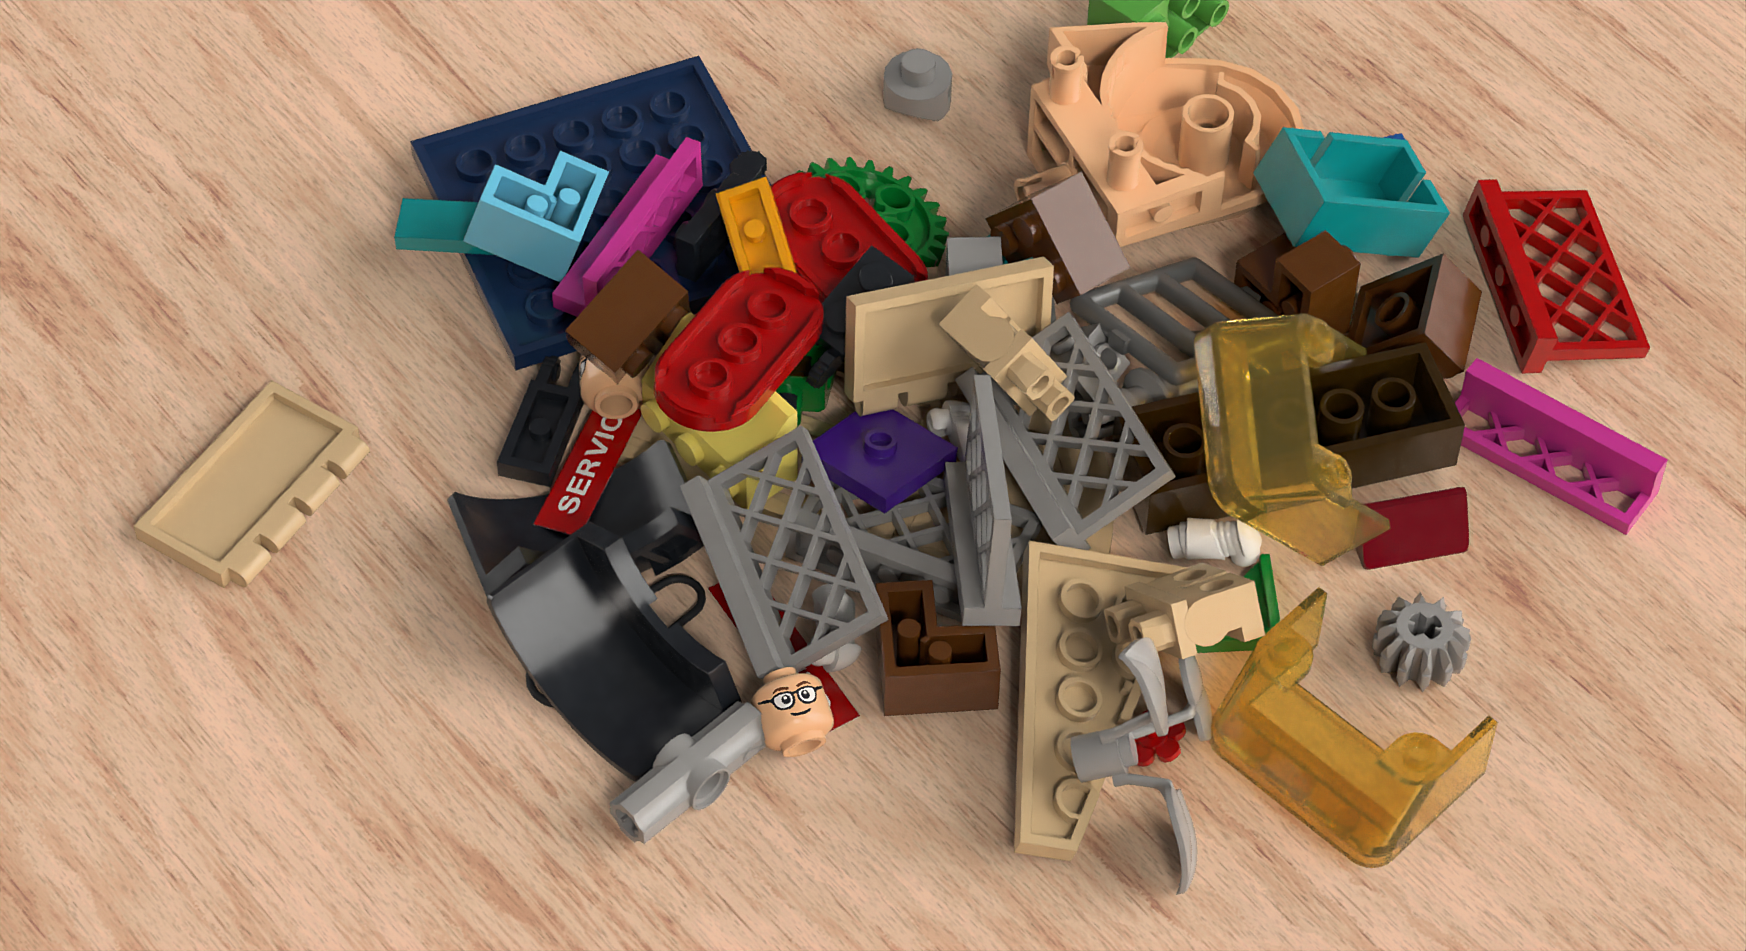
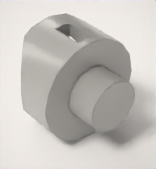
M919 48L902 52L893 57L886 65L884 72V107L898 113L932 121H940L950 110L952 94V72L949 64L941 56Z

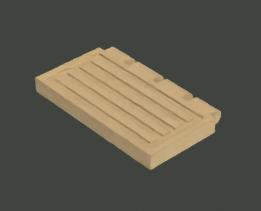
M1039 257L846 296L844 393L854 403L857 414L864 416L896 409L898 406V395L904 407L944 399L947 396V386L952 396L962 395L963 392L955 379L971 367L979 374L983 373L984 370L941 328L939 323L977 284L996 301L1020 329L1022 328L1029 336L1034 337L1051 324L1054 266L1045 257Z
M271 381L134 525L136 538L223 588L230 581L241 587H247L271 561L272 557L267 550L278 553L306 523V518L302 513L312 516L339 487L340 482L337 477L346 479L370 453V449L360 439L359 429L356 425L282 385Z

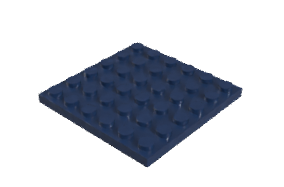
M699 55L410 141L412 156L433 200L479 202L495 164L546 185L560 151L609 171L568 271L656 154L670 159L686 137L699 141L701 144L703 186L652 254L650 260L688 291L690 312L692 314H697L727 279L739 273L730 242L696 282L678 275L677 256L676 250L673 247V241L678 228L683 222L690 221L703 206L708 193L714 188L718 189L730 175L729 164L734 159H737L738 155H741L742 152L752 151ZM459 253L515 371L542 363L545 356L561 357L577 352L568 343L565 330L577 317L553 308L552 293L560 282L497 255Z

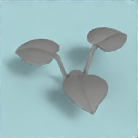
M1145 637L1131 642L1119 654L1118 658L1127 665L1135 676L1144 696L1148 712L1114 728L1071 737V753L1074 767L1081 783L1112 776L1114 787L1129 784L1155 788L1161 792L1167 804L1180 853L1182 875L1176 894L1178 895L1188 890L1197 866V838L1181 789H1175L1171 780L1130 774L1128 770L1130 766L1138 765L1135 739L1154 732H1156L1158 737L1168 734L1169 727L1194 718L1199 740H1210L1213 734L1212 710L1207 692L1203 686L1202 674L1194 655L1185 659L1179 658V669L1188 703L1182 711L1168 716L1160 659L1152 639Z

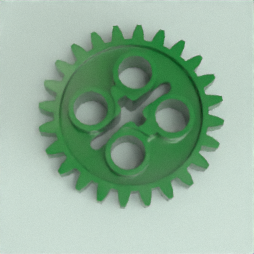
M847 157L843 167H840L832 158H827L824 168L814 162L810 163L807 172H812V177L825 178V174L839 177L849 183L864 199L866 197L869 199V205L920 257L926 268L939 266L949 236V232L944 230L947 218L937 215L940 207L938 202H924L928 192L926 188L912 190L909 187L912 180L910 176L899 180L893 178V167L885 168L882 173L875 171L872 160H868L864 168L857 167L851 157Z

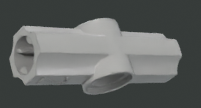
M737 701L693 737L684 733L671 739L657 755L653 769L610 802V813L617 821L621 831L634 843L640 841L645 844L688 808L692 807L695 810H701L711 805L725 790L730 780V775L766 747L761 723L762 713L749 702L741 703Z

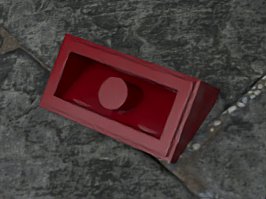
M1465 487L1450 488L1359 505L1352 540L1362 567L1371 570L1468 551L1469 521Z

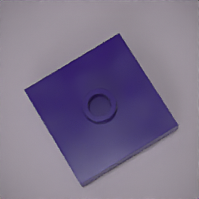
M894 409L859 416L855 411L813 440L829 480L884 514L942 473L945 469V462H956L958 447Z

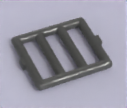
M1196 257L1091 289L1070 300V308L1076 315L1090 325L1100 323L1102 332L1109 338L1108 343L1111 348L1121 355L1129 353L1174 386L1182 385L1294 346L1300 339L1298 329L1262 304L1259 294L1247 286L1238 287ZM1194 280L1266 333L1257 336L1251 335L1180 283ZM1152 292L1158 293L1227 343L1228 346L1215 349L1142 295ZM1118 304L1188 355L1190 359L1181 362L1175 361L1107 311L1105 307Z

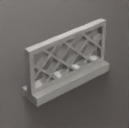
M1067 312L1032 338L1049 356L1052 345L1070 333L1075 341L1070 362L1055 363L1066 374L1067 378L1064 380L1063 386L1072 395H1074L1079 376L1095 377L1100 380L1094 403L1074 400L1056 420L1052 421L1049 434L1033 433L1028 429L1032 415L1029 417L1021 408L1018 413L1014 406L1017 404L992 378L991 382L1003 460L1051 539L1058 546L1089 550L1091 547L1086 540L1176 476L1081 327L1070 312ZM1084 357L1088 361L1089 365H1082ZM973 367L955 379L970 405L974 375H988L985 371L979 374ZM1109 396L1115 405L1107 404ZM1069 411L1091 414L1084 438L1062 436ZM1104 415L1124 418L1125 424L1120 442L1097 440ZM1134 436L1137 438L1140 445L1132 444ZM1039 445H1046L1044 453L1040 449ZM1059 447L1081 449L1074 474L1057 473L1053 470ZM1094 451L1116 454L1109 479L1087 476ZM1129 455L1149 457L1155 467L1153 471L1137 482L1122 480ZM1063 485H1071L1069 493H1067ZM1083 487L1106 490L1102 506L1083 519L1078 510Z
M974 375L965 462H945L943 479L962 626H1020L1022 608L1010 533L1012 517L991 375Z
M800 425L709 480L698 475L680 486L758 678L763 680L767 674L785 667H794L798 673L803 668L889 620L809 431ZM799 448L804 460L796 482L776 477L782 457ZM747 477L759 480L749 510L735 506L728 490ZM811 478L815 485V488L809 486ZM772 484L792 490L782 519L762 514ZM806 494L820 498L823 504V510L816 529L795 524ZM739 516L745 517L743 524ZM758 522L779 527L768 557L754 553L751 546ZM831 526L835 535L829 533ZM792 531L812 537L802 567L781 561ZM825 541L840 545L844 554L836 577L815 571ZM759 563L765 564L763 572L760 568ZM778 569L798 574L788 605L774 601L770 592ZM851 573L856 583L849 581ZM812 579L832 585L822 615L801 609ZM845 589L860 593L867 608V612L848 623L835 619ZM778 610L785 612L783 619H781ZM798 616L818 622L819 624L812 643L795 653L790 637ZM832 627L838 628L830 633Z
M935 477L918 489L921 496L920 499L898 504L885 514L880 510L861 515L858 514L852 501L859 498L830 481L832 488L834 486V492L839 504L842 503L849 517L846 518L875 589L876 583L933 580L936 613L962 622L949 523H946L940 511V508L947 507L944 480ZM809 495L803 507L800 508L795 524L816 529L820 515L817 513L819 509L823 508L820 498ZM1010 504L1012 525L1023 528L1020 536L1011 538L1017 573L1023 562V552L1028 542L1035 541L1043 524L1035 512ZM929 512L936 527L910 533L903 518ZM892 522L899 537L887 540L868 533L866 528ZM831 526L829 533L835 535ZM792 531L785 549V557L803 563L812 537ZM943 540L950 555L936 558L918 551L917 547ZM825 541L816 569L836 576L844 555L840 545ZM851 573L849 581L856 583Z

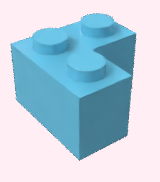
M560 151L546 185H543L495 164L463 241L561 282L573 260L609 171Z

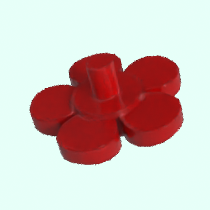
M1184 722L1169 727L1168 734L1158 737L1156 732L1135 739L1138 752L1137 766H1149L1155 760V754L1164 763L1176 759L1181 753V747L1177 741L1181 740L1186 734Z

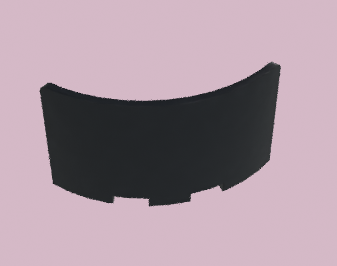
M665 440L657 441L646 451L613 471L588 522L590 521L623 538L640 573L652 568L655 576L681 563L704 546L680 487L688 482L671 443ZM454 492L447 498L487 597L493 590L570 536L569 534L534 525L549 494L519 499H488Z
M589 521L493 590L487 597V604L518 660L556 711L595 752L622 774L636 782L653 769L657 755L671 739L684 733L693 737L737 701L741 703L742 701L726 661L696 641L678 622L668 628L650 607V604L658 598L635 565L623 538Z

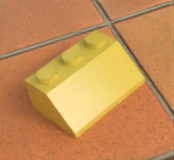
M690 312L680 320L641 380L643 400L641 413L653 431L657 433L662 431L676 445L679 454L686 463L691 466L697 465L711 479L797 428V411L775 391L752 419L730 430L718 432L698 431L684 427L670 419L660 409L655 399V366L662 353L694 318L695 315ZM798 448L782 457L776 477L793 482L796 481L798 477ZM747 477L728 489L732 499L741 508L749 510L759 480ZM772 484L767 499L784 488Z

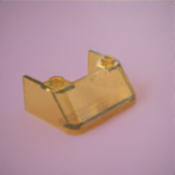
M1306 313L1219 321L1198 332L1194 338V350L1207 476L1211 494L1220 508L1230 516L1320 566H1324L1389 530V519L1353 499L1351 490L1352 472L1348 463L1340 455L1333 454L1319 445L1309 368H1319L1328 363L1367 355L1366 348L1331 328L1322 319L1315 318Z
M1318 587L1258 641L1212 718L1211 739L1209 741L1213 751L1220 758L1350 861L1366 868H1379L1393 861L1485 774L1498 722L1488 715L1452 750L1435 737L1418 732L1404 734L1385 750L1298 684L1310 672L1313 662V650L1319 644L1328 593Z

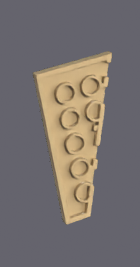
M1035 541L1028 542L1023 552L1014 853L1071 861L1100 796L1099 793L1105 778L1080 782L1073 763L1071 737L1114 728L1129 721L1142 692L1131 670L1118 658L1119 654L1132 641L1119 645L1110 640L1104 609L1127 602L1125 586L1136 582L1148 584L1155 579L1188 567Z

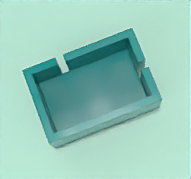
M1283 127L1253 172L1293 247H1298L1326 230L1341 245L1349 247L1353 252L1419 258L1450 214L1432 181L1422 179L1426 171L1408 140L1329 132L1324 138L1321 131Z

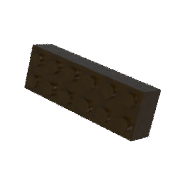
M1426 342L1131 406L1176 476L1134 505L1145 535L1166 531L1169 526L1180 525V522H1186L1187 518L1215 520L1455 466L1458 461L1465 423ZM1115 416L1112 442H1120L1125 424L1123 417ZM1134 436L1132 444L1140 445L1137 438ZM1129 455L1123 480L1137 482L1153 471L1155 467L1149 457Z

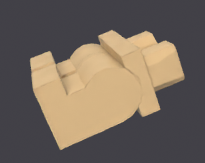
M976 284L939 323L941 328L982 370L991 375L995 383L1029 417L1038 408L1051 421H1054L1074 401L1075 397L1061 384L1067 378L1066 374L1034 339L1022 328L1020 329L996 301L979 285Z
M1205 563L1163 576L1148 584L1136 582L1125 586L1127 602L1104 609L1108 634L1112 642L1121 645L1147 637L1152 639L1157 652L1163 651L1180 659L1197 655L1196 645L1203 647L1213 646L1220 642L1225 635L1243 642L1265 636L1255 582L1231 572L1227 573L1225 570Z

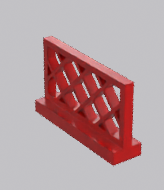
M1497 179L1478 180L1463 212V218L1521 373H1542L1547 361L1645 358L1650 350V345L1588 191H1502ZM1562 208H1576L1581 222L1577 226L1553 211ZM1520 209L1536 220L1529 227L1512 217L1509 210ZM1543 223L1567 237L1562 246L1537 232ZM1577 243L1594 253L1597 260L1594 265L1570 252L1569 249L1572 245ZM1529 244L1551 259L1543 266L1526 255L1524 246ZM1558 262L1583 277L1578 285L1552 271ZM1592 282L1609 292L1612 302L1608 305L1584 290L1586 286ZM1541 283L1567 297L1561 306L1541 295L1539 290ZM1574 302L1599 317L1593 326L1567 311ZM1605 322H1608L1626 333L1628 340H1615L1600 331V328ZM1559 323L1582 337L1581 341L1559 342L1554 326Z

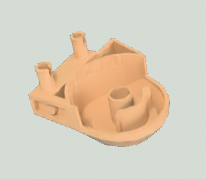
M1166 22L1049 28L1047 66L1050 77L1042 82L1031 85L1027 156L1038 171V174L1015 180V195L1019 201L1040 189L1082 171L1120 247L1180 229L1239 218L1267 201L1253 172L1283 127L1304 129L1299 109L1279 85L1252 68L1215 59L1165 58L1168 32Z

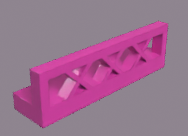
M686 137L670 159L657 154L654 156L552 293L553 308L578 317L637 250H640L650 259L703 186L701 144L699 141Z
M1478 358L1466 370L1461 395L1455 401L1461 417L1469 410L1488 420L1490 429L1472 431L1465 427L1461 446L1627 535L1658 494L1668 459ZM1525 440L1535 446L1537 455L1520 457L1509 451L1506 442ZM1571 465L1582 471L1585 480L1566 482L1556 476L1553 467ZM1619 491L1634 499V502L1624 513L1605 503L1601 493Z

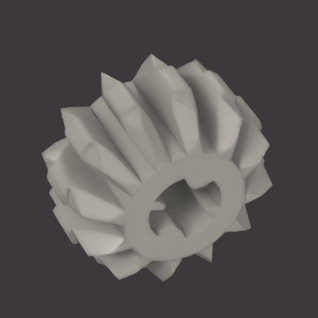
M1421 592L1414 598L1413 604L1398 597L1395 603L1392 604L1391 610H1383L1382 614L1378 617L1377 633L1373 637L1372 648L1374 655L1380 657L1381 673L1397 672L1396 679L1399 687L1408 680L1417 681L1422 692L1429 686L1430 680L1445 687L1448 681L1451 680L1452 673L1460 674L1461 670L1465 667L1468 656L1466 651L1469 650L1471 636L1469 634L1470 629L1463 627L1462 611L1446 612L1444 597L1435 604L1426 603Z

